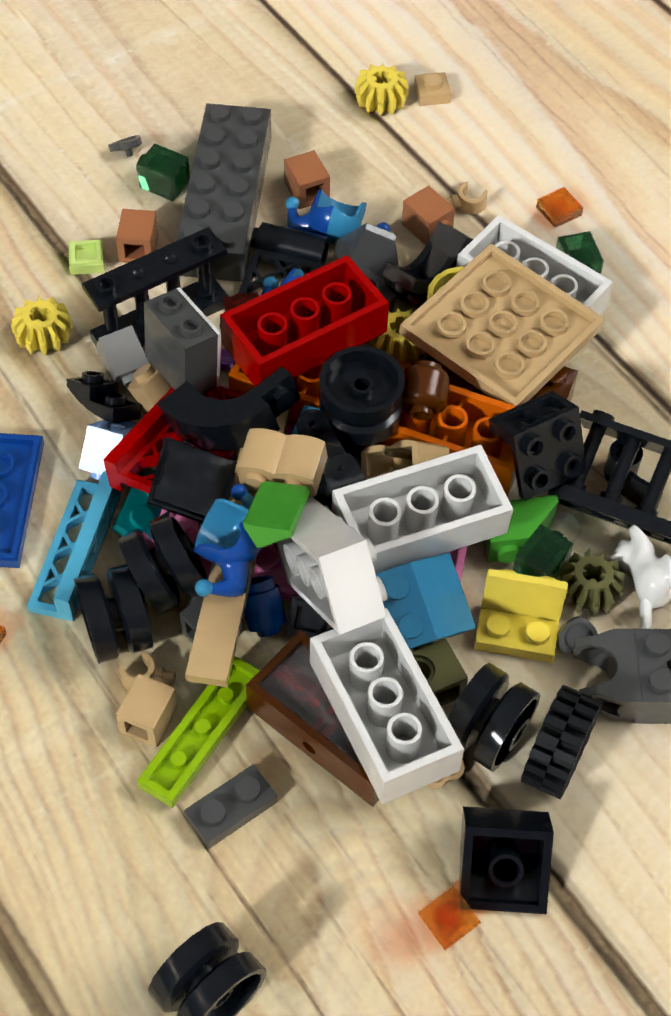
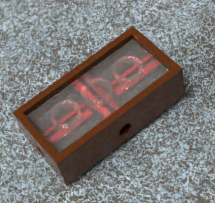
M300 630L246 684L247 708L374 807L379 798L310 664L311 637Z

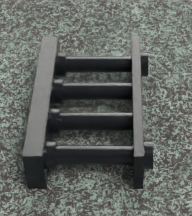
M207 227L81 283L82 289L99 312L103 311L105 324L90 330L91 340L97 347L99 337L131 325L141 346H145L144 302L149 300L148 290L165 282L167 292L179 287L181 288L180 275L196 268L198 281L182 288L185 294L206 317L229 307L230 297L214 276L211 275V261L227 255V249L212 230ZM134 297L136 309L118 317L116 304Z
M581 410L580 420L582 426L589 429L584 443L587 471L550 489L548 495H557L558 504L620 527L629 529L632 525H636L646 536L671 545V521L657 517L658 511H656L671 473V440L615 422V418L606 412L594 410L591 414ZM607 435L624 441L625 444L606 490L601 491L600 495L585 491L587 487L584 483L603 436ZM639 447L659 453L661 456L642 503L632 508L621 504L620 494Z

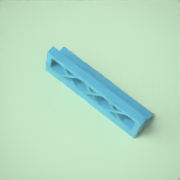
M103 471L98 484L77 480L27 604L29 612L74 621L80 606L74 578L92 574L121 498V491L110 487L106 471ZM83 493L93 495L89 509L86 511L80 505ZM83 523L76 541L71 542L67 535L69 529ZM70 555L64 572L59 575L55 568L57 560ZM58 586L53 598L55 605L41 602L45 592Z

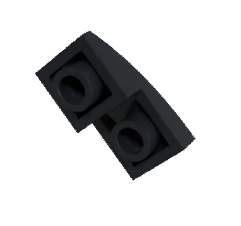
M85 371L82 372V377L67 379V387L76 399L101 419L112 424L141 419V404L129 401L126 395L118 393V382L104 378L103 373Z

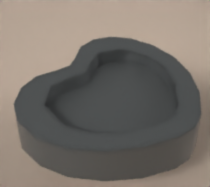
M134 135L113 142L108 146L110 152L125 150L127 157L133 156L131 148L141 145L142 141L140 135Z
M573 617L562 625L558 631L557 647L564 653L572 654V648L576 639L597 635L598 633L591 622L585 618ZM591 647V648H586V649H584V650H589V651H590V650H593V649H596V648Z

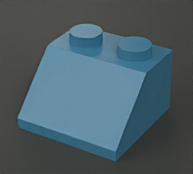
M450 553L412 561L376 574V577L378 576L382 580L387 593V600L383 601L384 608L388 609L410 651L476 629Z

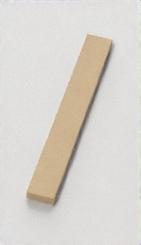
M289 409L276 417L280 427L278 432L283 434L286 432L290 414ZM240 448L237 464L243 448ZM236 468L233 486L240 483ZM247 488L248 493L255 497L257 492ZM230 495L229 501L243 505L240 500H235ZM257 556L249 563L248 584L244 595L224 597L210 594L204 597L185 672L186 681L227 688ZM212 562L208 580L211 583H215L224 578L221 567Z

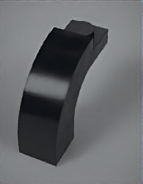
M439 221L427 245L412 263L401 267L388 262L382 276L392 281L390 289L398 298L419 308L427 301L428 286L434 277L446 269L455 268L458 254L473 238Z
M281 366L253 389L236 398L227 400L208 398L186 381L158 402L157 405L169 428L189 444L208 450H233L243 448L249 429L264 428L279 431L280 427L276 417L288 410L301 397L291 373Z

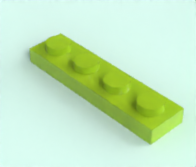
M234 656L227 688L208 685L138 778V788L174 808L247 707L246 684L260 670Z

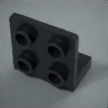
M553 390L488 419L490 432L512 448L519 497L523 500L531 499L587 471L579 406Z

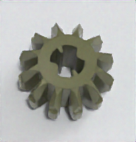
M590 548L584 553V557L574 552L569 562H564V565L561 566L559 581L568 583L564 605L575 603L577 614L582 612L583 609H589L593 617L598 614L599 608L609 613L613 609L614 603H618L621 600L624 592L625 573L618 571L620 567L618 560L608 562L606 561L605 551L598 557L593 555Z

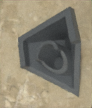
M365 223L335 241L334 250L338 259L348 255L362 272L369 269L390 288L392 281L382 276V273L388 262L399 266L396 249L397 234Z

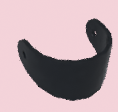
M317 409L303 412L297 419V434L315 437L326 443L328 458L317 491L318 495L322 499L332 498L333 490L366 480L351 454L345 452L326 416ZM311 421H314V425L308 426Z

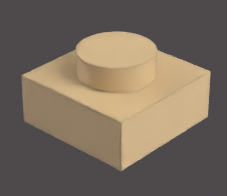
M445 72L415 75L414 87L419 106L448 104L451 102V91Z

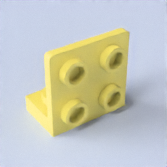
M488 569L474 649L553 663L559 620L567 594L568 583L558 581L550 576L535 577L517 574L509 569Z

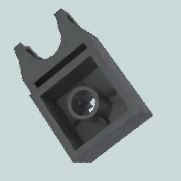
M611 629L574 641L572 648L573 658L584 661L589 665L600 667L610 677V680L606 682H600L593 686L579 689V692L590 697H599L597 700L603 702L599 714L612 719L634 720L636 724H671V629ZM591 647L596 648V649H593V650H590V651H589V650H584V649H586V648H591Z

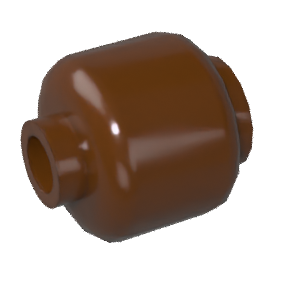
M420 360L413 362L410 367L405 368L403 409L410 412V417L417 420H430L433 415L443 412L448 404L450 379L448 374L442 370L441 365L433 361Z

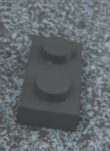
M253 764L184 810V817L205 846L210 849L278 802V795Z

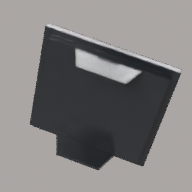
M165 436L146 504L203 523L216 499H229L236 474L234 472L237 462Z

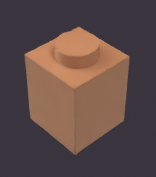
M315 150L284 159V183L290 194L298 198L299 209L311 206L319 189H322L330 197V175Z
M429 185L403 200L402 225L425 245H427L439 221L453 227L455 208Z
M122 209L116 236L119 262L129 263L156 251L159 235L156 211Z

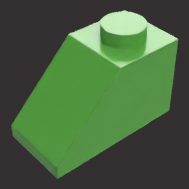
M557 495L535 497L526 501L523 499L510 500L513 513L507 533L482 541L487 563L498 561L511 563L525 558L553 524L559 502Z

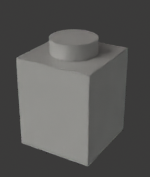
M128 326L98 338L96 349L110 380L118 382V385L123 383L125 387H128L134 379L132 377L133 373L141 366L149 363L133 326Z

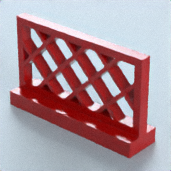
M219 386L202 395L227 400L243 394ZM171 387L170 390L158 402H160L162 399H164L166 396L172 393L174 389ZM157 403L103 459L111 488L123 492L127 486H131L149 494L154 474L143 477L138 474L144 468L157 467L160 456L159 452L165 436L180 442L184 441L169 428ZM203 449L225 458L233 451Z

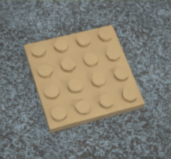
M490 243L401 323L399 334L490 398L519 406L528 402L603 328L605 318Z

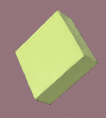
M103 239L68 241L70 275L105 273Z

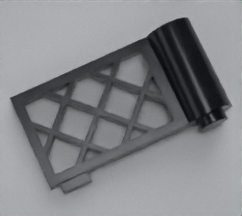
M262 222L259 228L255 227L250 242L251 247L255 249L233 308L248 302V293L259 288L263 290L264 279L269 276H274L277 280L284 279L293 268H299L303 272L310 273L324 266L329 252V236ZM259 262L274 265L277 271L261 277L257 268Z

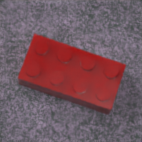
M346 255L220 314L221 343L254 386H257L281 366L290 372L294 378L323 364L337 351L351 346H359L386 333L389 302L355 262Z

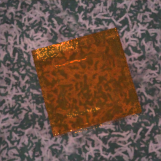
M565 187L537 199L536 208L555 228L582 216L584 208Z

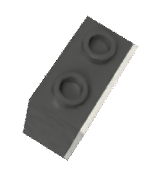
M180 287L144 302L145 356L172 388L176 390L186 381L201 394L219 387L221 332Z

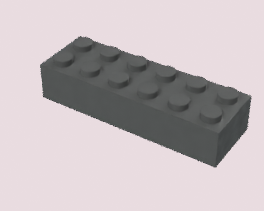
M206 103L176 241L209 227L227 249V255L211 261V275L217 280L242 282L248 268L251 236L256 225L272 138L271 109ZM197 268L180 276L198 278Z

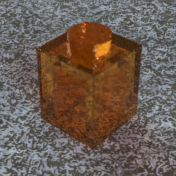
M453 884L417 910L421 919L445 951L481 923Z

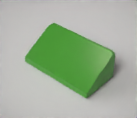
M270 481L260 484L243 521L245 530L257 548H262L293 536L310 494L307 486Z

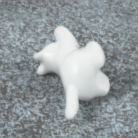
M632 525L629 528L631 540H621L613 555L608 556L607 559L609 561L618 560L619 569H625L631 573L640 600L639 629H650L652 626V609L661 608L671 601V556L665 554L661 558L657 557L654 552L655 548L640 528Z

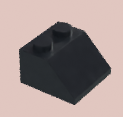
M463 806L460 842L459 909L547 914L554 836L549 812Z

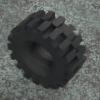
M562 685L537 734L536 741L525 764L521 782L561 799L588 743L603 702L566 685Z

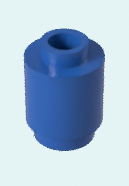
M271 575L252 578L244 611L248 631L257 632L258 637H267L281 631L280 626L287 622L279 585L274 584L273 576Z

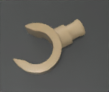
M465 182L459 186L458 194L444 198L454 208H459L466 214H478L486 207L488 191L486 189L480 198L469 199L466 197L468 182Z
M141 651L143 663L148 669L143 676L148 678L153 676L160 677L173 685L176 679V672L156 667L153 658L148 653ZM119 664L118 670L121 683L129 690L136 677L129 676L122 665Z

